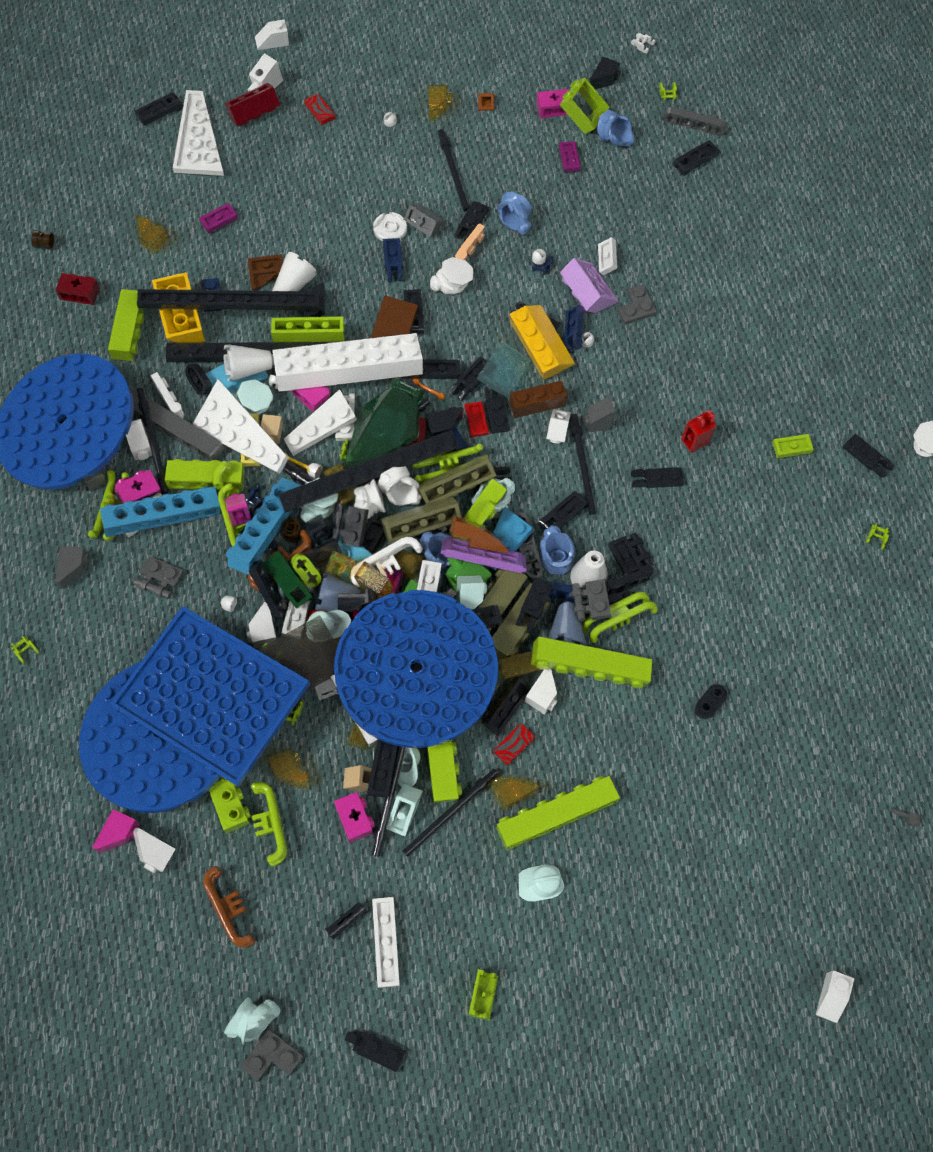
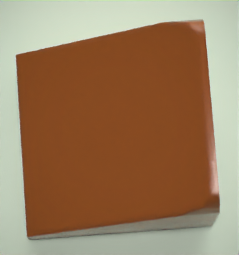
M478 93V111H493L494 93Z

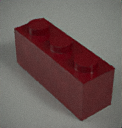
M269 83L224 103L232 123L236 126H243L247 124V121L260 118L263 113L272 112L276 107L280 106L275 89Z

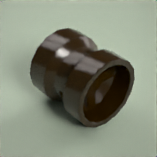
M39 230L32 232L31 243L33 247L53 249L55 242L53 232L46 231L42 233Z
M287 519L282 523L281 530L284 539L289 543L298 542L302 537L300 535L301 526L296 519Z

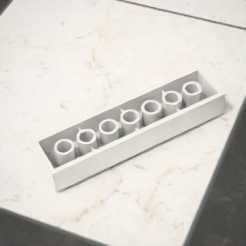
M417 333L273 350L278 392L423 374V358Z

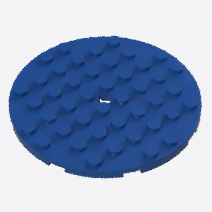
M90 354L60 356L39 365L29 372L12 389L0 410V461L4 468L23 484L44 490L67 488L78 484V481L85 477H92L117 454L121 448V441L125 434L128 435L131 427L134 409L133 395L130 392L129 383L124 375L109 361ZM66 416L67 419L62 424H60L59 422H61L62 419Z
M408 590V592L392 593L381 597L367 605L355 616V619L344 630L335 655L334 674L341 702L347 713L359 727L373 737L388 744L407 748H424L440 745L455 739L469 730L481 718L494 695L498 676V659L494 642L488 629L470 608H466L457 602L456 599L441 593L426 590ZM414 663H419L422 665V669L414 673L410 667Z
M139 662L113 677L95 696L81 726L79 752L82 767L88 780L104 798L114 805L133 812L160 813L177 809L178 806L189 801H195L209 791L220 780L221 776L162 738L155 737L153 732L110 705L141 663Z

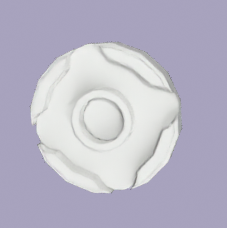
M389 212L386 215L385 213L381 214L374 221V233L381 241L389 238H400L401 240L407 233L406 221L403 220L404 218L400 214Z

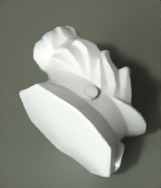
M451 257L443 261L442 268L438 270L436 275L432 276L430 288L434 291L440 290L444 294L455 295L460 293L473 280V267L466 260Z
M933 421L921 423L913 435L915 439L914 449L917 454L924 457L933 456Z
M406 466L392 467L381 474L377 486L381 493L386 494L390 503L397 506H404L406 504L418 505L422 499V494L419 490L420 485L416 480L409 477L410 473Z
M374 479L370 484L354 489V495H356L354 506L368 509L367 519L372 517L374 513H379V511L386 512L382 493Z

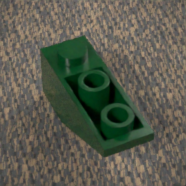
M279 550L263 562L296 609L301 608L315 597Z

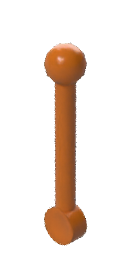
M413 379L414 383L419 387L438 396L440 400L444 399V393H438L421 384L418 379Z

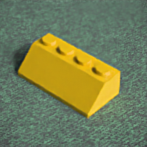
M187 272L152 280L154 289L191 290ZM159 309L168 341L175 343L205 342L197 309Z
M541 305L524 306L510 313V323L543 380L575 365Z

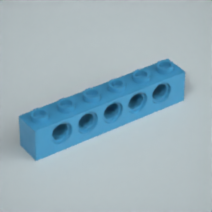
M282 477L278 483H274L269 496H265L262 506L256 509L253 519L246 523L244 532L237 536L234 546L228 549L226 553L228 567L247 575L250 574L249 570L253 563L261 558L280 530L282 523L292 512L284 513L278 494L301 485Z
M202 487L199 490H185L178 494H165L162 497H148L141 501H127L124 504L107 505L104 508H100L105 535L109 537L219 515L220 505L216 488ZM200 501V502H202V503H201V504H196V503H194V502ZM176 505H183V507L178 508ZM162 508L164 511H157V509ZM139 512H144L145 514H144V515H138L137 513H139ZM126 516L124 519H119L118 517Z

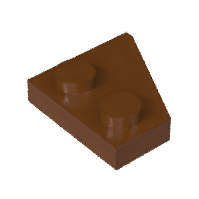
M282 254L248 258L252 291L260 289L278 277L283 265Z

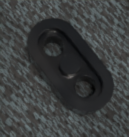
M188 364L185 369L188 381L198 395H208L212 389L211 381L199 364Z
M719 684L710 686L695 705L696 715L701 719L711 718L727 698L726 689ZM714 691H718L720 696H716ZM703 705L708 706L709 710H704Z

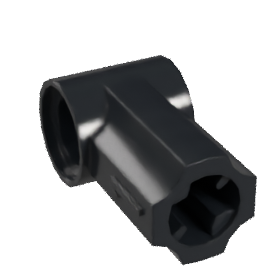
M364 589L360 594L338 593V610H359L360 612L367 605L377 600V594L372 589Z

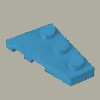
M504 507L493 534L505 544L508 550L516 551L534 529L508 508ZM490 567V568H492L495 572H497V571L499 570V568Z

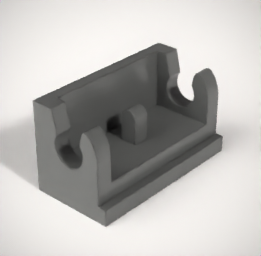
M420 203L410 204L403 219L429 237L437 235L439 233L438 227L445 223L443 218Z

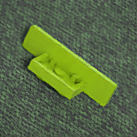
M491 479L464 516V519L475 522L485 528V525H483L484 521L487 518L491 520L496 513L494 508L507 491V488L495 479ZM451 534V537L467 541L466 538L455 537Z

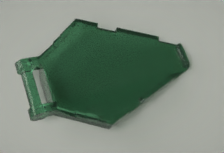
M395 377L392 379L388 389L361 406L343 465L344 468L347 469L388 454L404 443L408 445L419 437L418 405L425 397V390L421 388L416 389ZM407 393L414 395V397H410Z

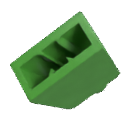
M450 557L447 558L451 566L445 575L456 593L457 576L480 575L483 582H486L492 575L481 564Z

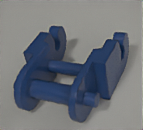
M551 256L547 263L541 264L545 268L537 266L538 264L534 263L532 266L533 271L539 270L545 275L548 272L547 269H550L554 257Z
M259 484L256 485V489L253 488L249 492L250 496L246 498L247 504L254 506L255 511L262 506L264 498L261 499L255 495L261 487ZM256 498L259 502L256 504L252 500Z

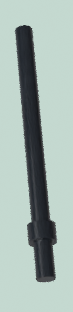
M444 129L438 130L441 149L444 150L462 209L465 212L468 211L469 205L450 150L451 145L449 139L446 138Z
M144 388L136 389L139 398L138 406L143 415L161 493L167 494L169 490L165 482V473L150 416V403L146 399Z
M572 414L570 416L572 422L571 432L575 438L586 501L588 502L589 515H595L596 509L582 441L583 431L582 427L579 426L578 415Z
M398 746L388 798H385L378 830H375L374 833L375 842L372 855L380 857L383 841H386L388 833L386 828L406 747Z
M493 768L483 778L480 777L467 793L405 847L402 852L408 857L480 791L483 792L499 773Z

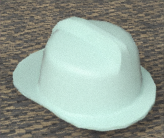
M341 610L317 611L306 622L307 637L312 642L319 641V643L341 637L344 630L350 625L351 619L346 612Z
M406 747L398 784L401 787L403 784L413 787L417 782V765L421 758L418 748Z
M553 865L531 867L519 873V896L524 900L540 901L554 898L564 889L560 871Z

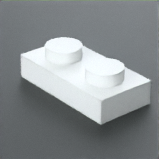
M612 237L598 244L599 273L602 275L617 269L616 240Z

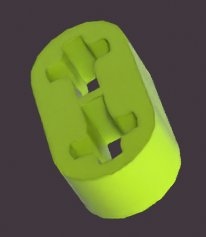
M304 554L294 555L291 559V566L308 587L318 586L321 582V575ZM299 559L302 560L306 568L302 569L297 561ZM310 572L315 580L313 582L309 580L306 573Z

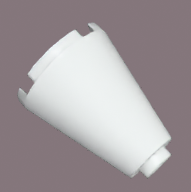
M288 252L272 291H299L316 276V269L305 259L303 261L297 259L299 255Z
M230 344L224 346V350H227V354L224 355L225 373L230 375L227 379L228 381H235L270 370L272 365H274L273 354L270 351Z
M588 552L573 566L570 575L572 584L579 583L580 587L585 590V582L605 579V585H607L608 572L604 557L600 552Z

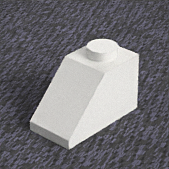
M285 20L271 21L263 27L255 36L258 50L289 45Z
M553 409L546 439H550V442L558 444L565 442L571 412Z
M141 419L132 421L126 437L134 459L145 460L152 456L149 439Z
M266 602L263 603L249 623L250 631L246 632L248 642L253 643L254 649L263 647L265 643L269 645L277 644L272 614Z
M550 668L543 670L525 699L527 704L543 714H546L548 710L552 711L557 703L555 700L557 691Z
M135 828L133 831L140 861L145 864L144 868L152 873H155L156 870L163 872L175 848L140 828Z
M834 970L826 973L816 1015L837 1023L849 1001L854 978Z

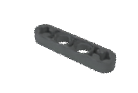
M674 107L667 108L663 116L664 121L667 123L686 126V128L698 131L702 130V132L722 136L727 127L724 120ZM683 118H688L691 121H685ZM699 122H704L707 125H701Z
M515 513L530 525L529 518L525 513ZM531 533L529 536L530 540L523 542L518 550L522 555L527 551L534 553L535 557L533 559L526 558L527 569L525 572L527 579L534 581L536 577L539 579L542 577L543 568L533 533ZM533 563L535 571H538L536 576L530 573L532 569L531 564Z

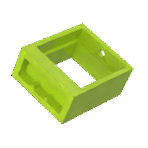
M584 77L579 81L576 79L570 85L571 89L563 95L560 106L581 131L586 134L597 127L599 117L609 109V106ZM577 92L593 109L589 117L572 100Z

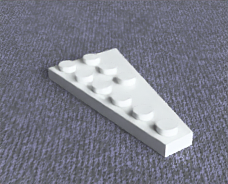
M186 90L173 171L174 173L224 176L203 91Z
M217 380L192 425L216 438L227 447L280 474L289 457L237 401L220 380Z

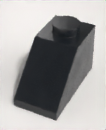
M602 57L589 83L595 90L613 85L614 81H618L621 75L619 70L620 63Z

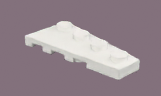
M338 390L286 436L284 441L294 456L353 423L357 418L341 391Z

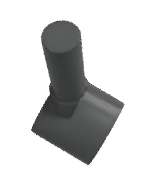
M892 808V813L908 819L909 826L918 827L920 825L919 814L905 813Z

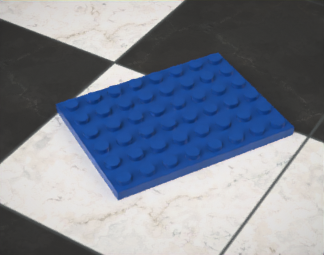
M182 606L110 705L235 786L240 787L311 683L309 680Z

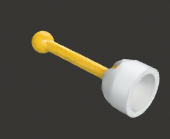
M291 457L288 458L289 461L306 468L308 475L314 479L319 478L322 473L323 466L311 463L308 466Z

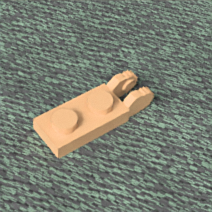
M482 224L476 226L458 250L455 258L466 260L468 254L470 256L473 254L476 248L475 245L477 243L480 244L485 237V234H483L485 226Z

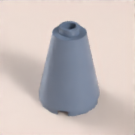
M323 573V582L319 586L315 610H338V593L360 594L362 590L328 573Z
M571 602L560 604L549 638L586 646L581 621H578L577 615L574 612L575 604Z

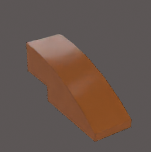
M453 516L450 528L452 536L466 538L470 547L507 553L508 549L505 544L488 529L470 520Z

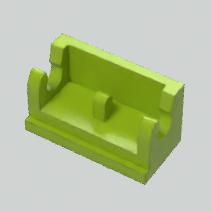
M478 969L468 1016L490 1020L498 980L496 973H487L484 970Z

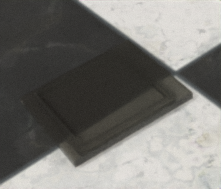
M319 615L263 646L258 651L309 680L311 684L305 691L307 692L334 675V661L338 646Z

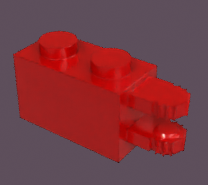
M710 410L687 422L681 440L691 453L707 445L711 440L716 425L714 421L715 415Z

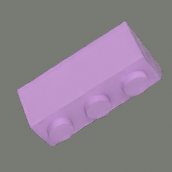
M573 258L560 272L564 283L572 289V295L580 301L584 311L596 313L619 302L592 263Z

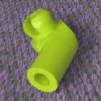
M222 461L213 471V486L215 488L223 487L222 475L224 472L229 473L231 471V463Z

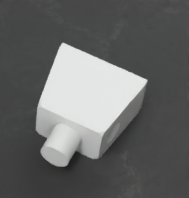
M264 53L249 74L252 85L247 90L249 92L266 83L276 88L283 81L277 61Z

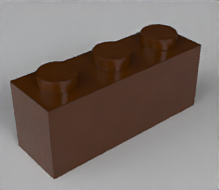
M562 381L511 392L509 405L513 417L518 418L566 406L567 393Z

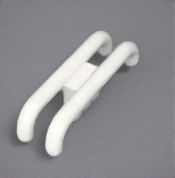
M404 537L357 563L351 570L350 577L352 583L356 587H361L360 575L377 565L383 578H386L387 573L384 569L387 568L390 574L394 573L391 568L393 564L397 571L401 569L394 554L407 547H413L417 553H421L423 551L421 544L413 537Z

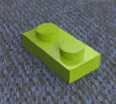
M809 434L778 438L772 442L777 458L810 454L814 450Z

